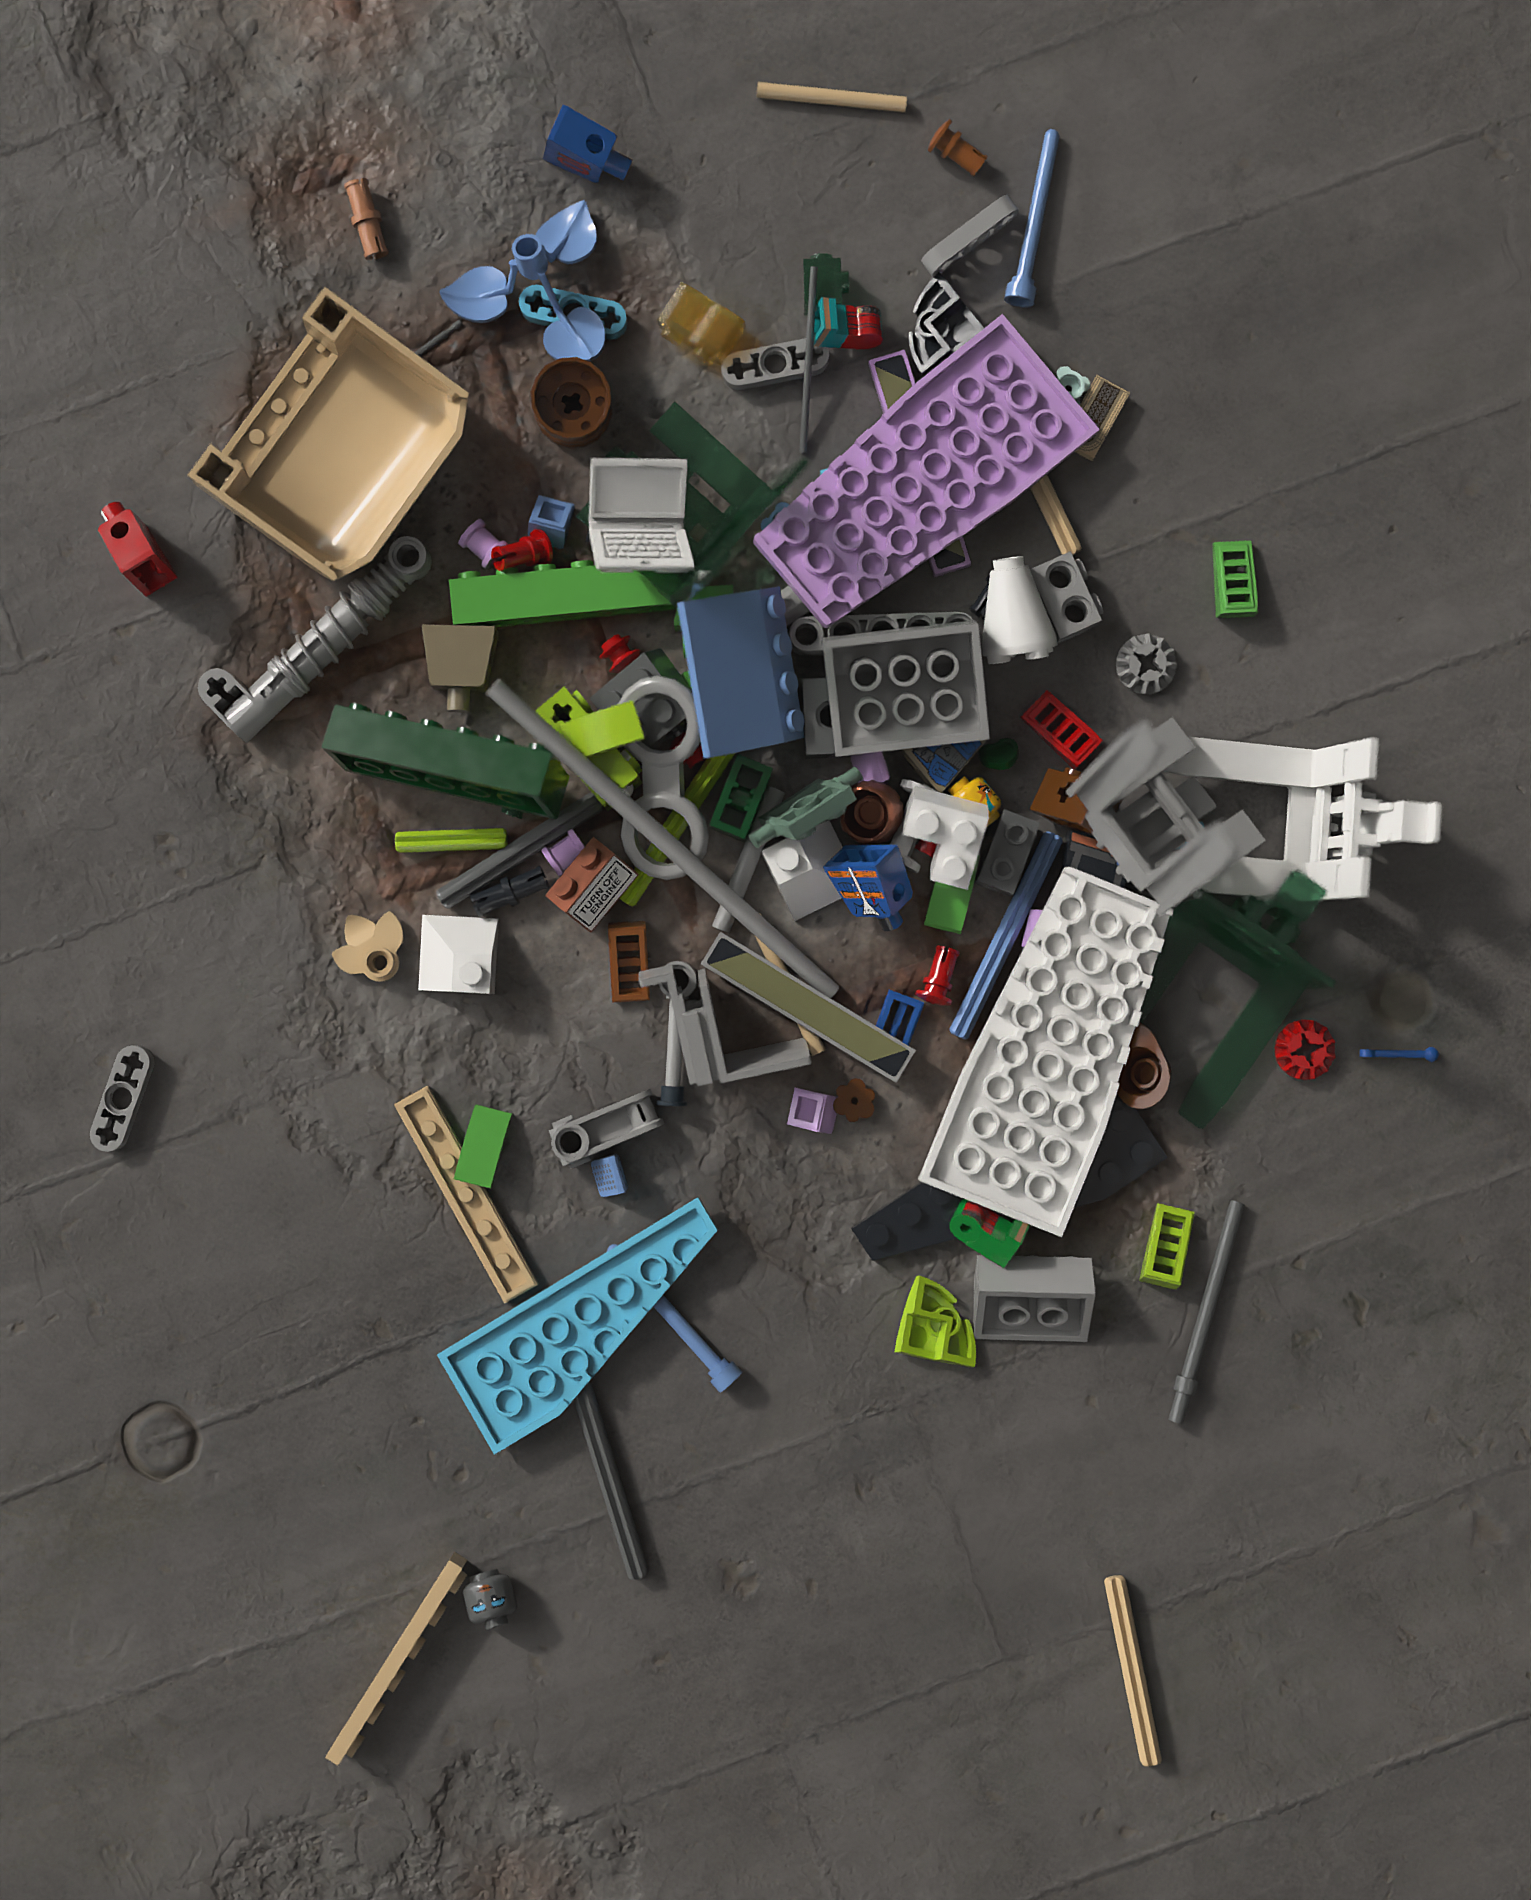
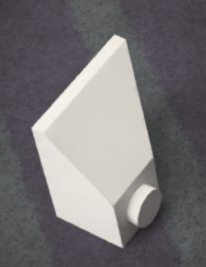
M830 821L817 825L815 833L805 839L793 840L787 838L762 850V856L794 921L842 898L823 868L843 848Z
M422 915L418 990L495 994L499 919Z

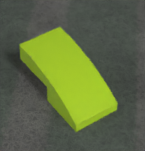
M633 700L560 725L563 737L586 758L607 753L608 750L645 739Z

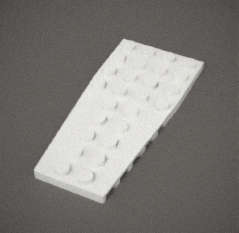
M1065 867L960 1074L918 1178L919 1181L1062 1237L1105 1132L1119 1087L1118 1080L1123 1064L1126 1065L1131 1049L1129 1045L1135 1026H1138L1142 1014L1140 1012L1146 990L1150 988L1153 976L1151 974L1158 952L1161 953L1165 940L1163 936L1169 917L1173 914L1172 908L1159 917L1155 910L1160 905L1156 901L1072 867Z

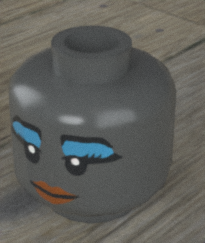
M498 1569L469 1577L470 1584H467L463 1589V1597L469 1620L474 1624L484 1623L486 1630L508 1624L507 1616L517 1609V1601L510 1577L505 1574H499Z

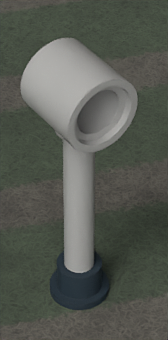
M673 961L666 964L665 966L673 965V969H682L687 973L689 983L682 992L684 1001L689 999V995L694 992L698 983L696 970L692 965L684 961ZM667 982L659 983L661 991L670 1001L665 1085H661V1100H657V1105L687 1106V1102L683 1101L684 1086H680L682 1047Z

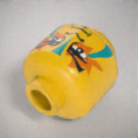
M964 776L947 790L951 796L988 805L989 819L986 827L1001 816L997 811L1001 806L1000 798L981 777H976L969 781Z

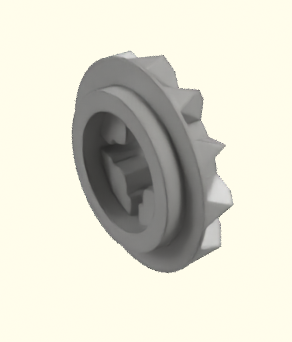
M1150 633L1134 636L1129 639L1119 650L1116 659V670L1121 682L1128 689L1139 694H1153L1163 690L1173 680L1177 668L1175 650L1169 646L1164 638H1159ZM1155 651L1153 664L1157 667V670L1149 669L1140 677L1137 676L1141 667V662L1137 660V657L1145 658Z

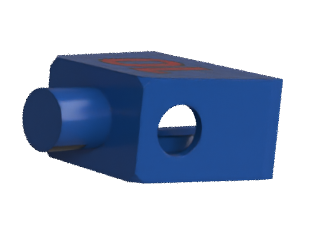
M562 105L547 138L543 160L594 183L599 182L603 171L624 181L633 159L613 150L617 139L615 133L570 107Z

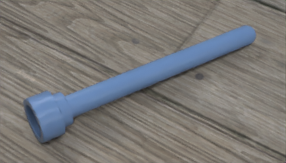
M1054 129L1048 130L1044 136L1017 275L1012 277V281L1007 283L1004 300L1013 306L1031 307L1034 305L1037 289L1031 277L1059 142V133Z
M612 1244V1245H610V1246L608 1247V1249H607V1252L610 1251L611 1249L615 1248V1247L618 1246V1245H617V1244ZM664 1295L653 1306L710 1370L708 1374L712 1378L710 1382L720 1393L742 1374V1371L733 1361L729 1363L725 1358L721 1360Z

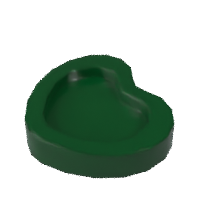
M1011 738L1000 739L995 744H986L979 749L980 762L984 766L996 770L1009 769L1015 764L1019 756L1017 742Z

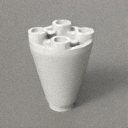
M1023 556L993 560L994 570L990 571L981 646L982 655L987 656L988 664L1009 662L1011 657L1025 653L1026 659L1048 657V653L1053 652V647L1058 645L1057 637L1029 566L1024 565Z

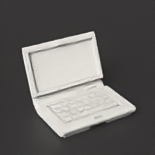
M591 459L589 536L597 570H601V573H633V570H656L657 573H688L689 570H694V562L685 529H683L687 459Z

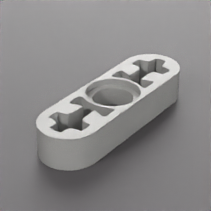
M1008 195L1000 197L930 249L921 259L922 264L932 277L939 272H944L1007 225L1018 214L1019 209Z
M806 338L729 354L724 359L721 367L724 383L733 390H745L804 378L805 359L797 361L798 369L792 370L790 351H795V359L805 357ZM813 347L815 354H822V356L818 357L816 365H812V376L818 375L826 369L829 360L828 347ZM773 354L782 356L786 361L785 369L776 374L767 371L764 362L768 356ZM759 358L758 369L760 377H755V369L745 371L744 378L741 380H737L735 374H728V372L733 370V364L740 363L744 369L753 367L752 359Z
M127 1046L117 1054L90 1130L92 1144L101 1151L118 1150L126 1144L154 1067V1057L151 1051L144 1046ZM138 1052L139 1060L144 1062L143 1068L135 1069L131 1077L132 1080H138L137 1086L129 1081H119L120 1075L123 1077L129 1076L131 1065L126 1062L127 1057L135 1056ZM120 1087L128 1089L132 1095V1102L126 1109L117 1108L112 1100L114 1091ZM107 1111L113 1115H125V1121L116 1120L113 1127V1132L118 1134L117 1140H110L108 1144L105 1143L106 1136L101 1134L102 1128H109L114 1118L106 1117Z

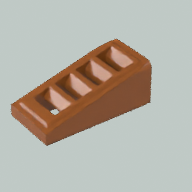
M646 921L608 923L612 1002L650 1000L649 986L619 988V982L639 981V972L618 973V967L641 966V971L648 970ZM639 935V941L617 942L616 936ZM640 950V956L617 957V951Z

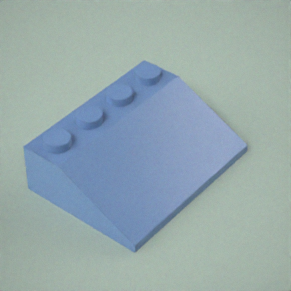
M780 586L677 603L704 758L805 738L803 729L804 717L800 711L797 693L798 680L794 673L791 657L792 643L787 632L785 620L786 607L781 596Z

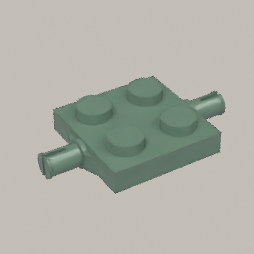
M853 766L837 778L834 777L831 780L818 778L758 817L762 827L749 834L750 841L756 848H760L761 845L774 837L783 836L793 840H802L815 833L817 825L826 819L832 820L843 815L847 811L846 806L857 800L851 786L863 780L862 774L858 768Z

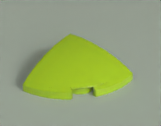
M916 1276L903 1311L894 1352L965 1367H975L976 1345L970 1321L968 1319L962 1320L953 1306L957 1299L937 1282L922 1276Z

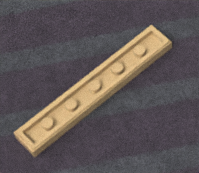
M426 1086L395 1103L396 1110L504 1304L537 1286L539 1283L486 1188L454 1180L462 1145L430 1087Z

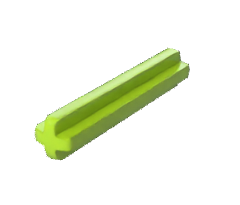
M504 828L397 832L395 835V848L400 853L502 849L508 844L507 831Z

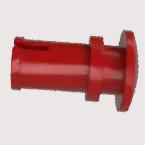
M535 529L529 536L521 537L519 542L492 548L491 558L495 559L506 556L501 561L493 563L498 571H503L522 564L527 566L550 564L553 558V550L547 534L541 529Z
M937 945L929 975L924 977L922 982L925 985V989L916 990L915 995L934 1005L950 1006L952 1000L947 998L946 994L952 991L953 985L950 984L960 952L949 948L947 953L945 946Z

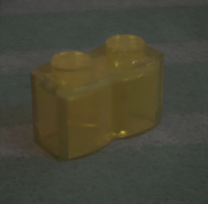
M680 282L657 319L658 326L662 329L660 335L665 340L678 347L683 343L693 348L692 355L708 366H711L713 362L722 366L724 359L732 352L746 329L745 321L738 315L713 302L707 296L683 282Z

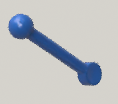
M1428 1047L1426 1050L1359 1049V1057L1425 1058L1427 1061L1433 1062L1438 1059L1439 1052L1435 1047Z

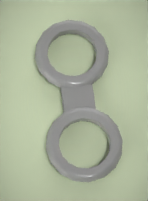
M661 676L640 679L626 689L618 705L633 700L636 706L639 699L646 694L656 692L666 694L681 705L685 711L688 724L686 736L681 744L673 750H654L641 741L624 745L625 749L634 758L642 762L643 796L635 802L645 811L652 808L665 807L681 814L689 824L692 834L690 852L702 861L706 855L709 840L706 821L697 806L684 797L683 761L693 755L701 742L693 693L675 679ZM623 817L621 838L624 851L636 868L650 877L663 880L681 878L687 875L675 863L658 862L648 856L640 845L637 834L638 830Z

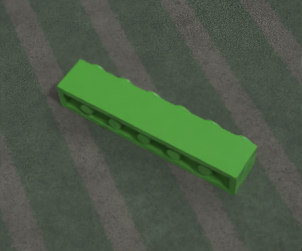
M590 560L572 562L571 568L556 569L554 564H541L534 566V571L519 573L518 568H507L503 571L496 570V575L481 576V572L468 571L459 573L458 579H449L453 625L503 627L677 610V603L681 602L678 573H657L656 570H633V573H601V570H597L596 565Z

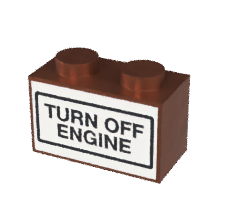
M592 837L545 896L591 933L639 874L596 838Z

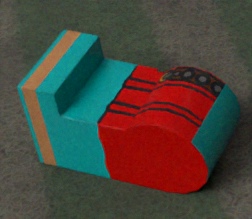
M821 297L815 310L813 347L870 349L882 343L883 332L880 309L874 306L854 307L836 304L835 298Z

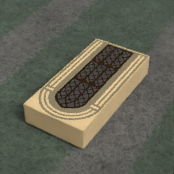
M1098 375L1095 377L1080 407L1100 430L1094 437L1075 451L1093 461L1130 394Z

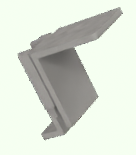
M673 965L639 972L640 987L664 982L668 984L690 1085L697 1083L698 1086L713 1083L714 1080L719 1079L721 1083L812 1063L807 1042L804 1038L724 1055L705 969L698 970L702 999L684 1001L681 986L677 987Z

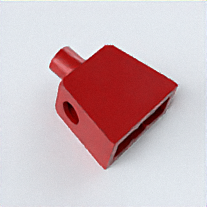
M112 502L102 509L101 514L106 522L98 527V531L120 572L141 593L147 597L178 578L148 527L131 509L125 510L121 502Z

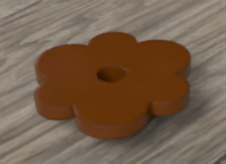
M854 1078L848 1082L847 1086L840 1085L837 1087L836 1094L838 1098L833 1102V1109L837 1114L846 1115V1119L849 1122H856L859 1117L869 1118L873 1115L874 1105L871 1101L874 1100L875 1093L872 1089H866L865 1083L861 1079ZM853 1097L858 1099L856 1104L851 1103Z

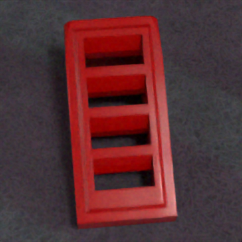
M1048 690L1020 717L1072 769H1076L1103 741L1087 724ZM1049 704L1054 710L1039 723L1035 717ZM1060 715L1064 721L1050 733L1046 728ZM1071 725L1075 731L1062 743L1057 738ZM1082 736L1086 742L1073 753L1069 748Z

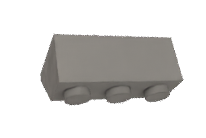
M977 1255L973 1308V1333L975 1339L1087 1342L1095 1299L1092 1258L1073 1256L1039 1257L1034 1255L1012 1256L1005 1268H1002L985 1256Z

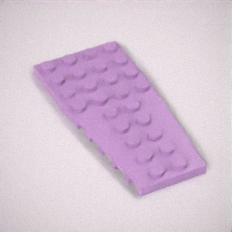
M1002 314L916 382L870 429L861 434L844 454L839 455L824 473L803 489L802 493L787 508L784 507L766 528L754 536L753 543L824 628H828L1011 504L1094 437L1100 429Z

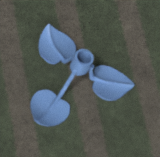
M584 200L554 215L538 229L535 235L524 234L513 242L512 253L515 259L509 261L511 269L508 283L505 275L500 270L490 266H483L466 272L454 283L439 290L445 304L459 317L476 323L490 322L499 318L507 311L508 302L505 295L513 292L517 271H519L522 276L530 280L540 279L559 318V321L551 323L546 328L543 336L544 347L552 358L557 360L559 358L577 357L590 362L592 359H596L604 349L606 335L600 317L586 307H578L565 316L545 273L548 268V261L553 262L557 258L564 264H574L586 259L594 251L597 244V232L587 203Z

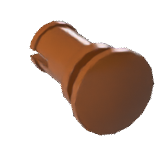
M949 119L939 127L932 137L928 152L931 153L936 147L942 152L941 157L945 159L948 156L974 177L988 156L961 138L962 133L960 131L955 133L949 129L952 120Z

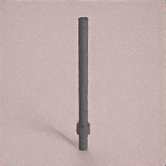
M1230 1200L1182 1373L1181 1375L1177 1374L1173 1390H1176L1168 1420L1175 1423H1184L1191 1395H1196L1199 1381L1196 1380L1244 1211L1245 1204Z

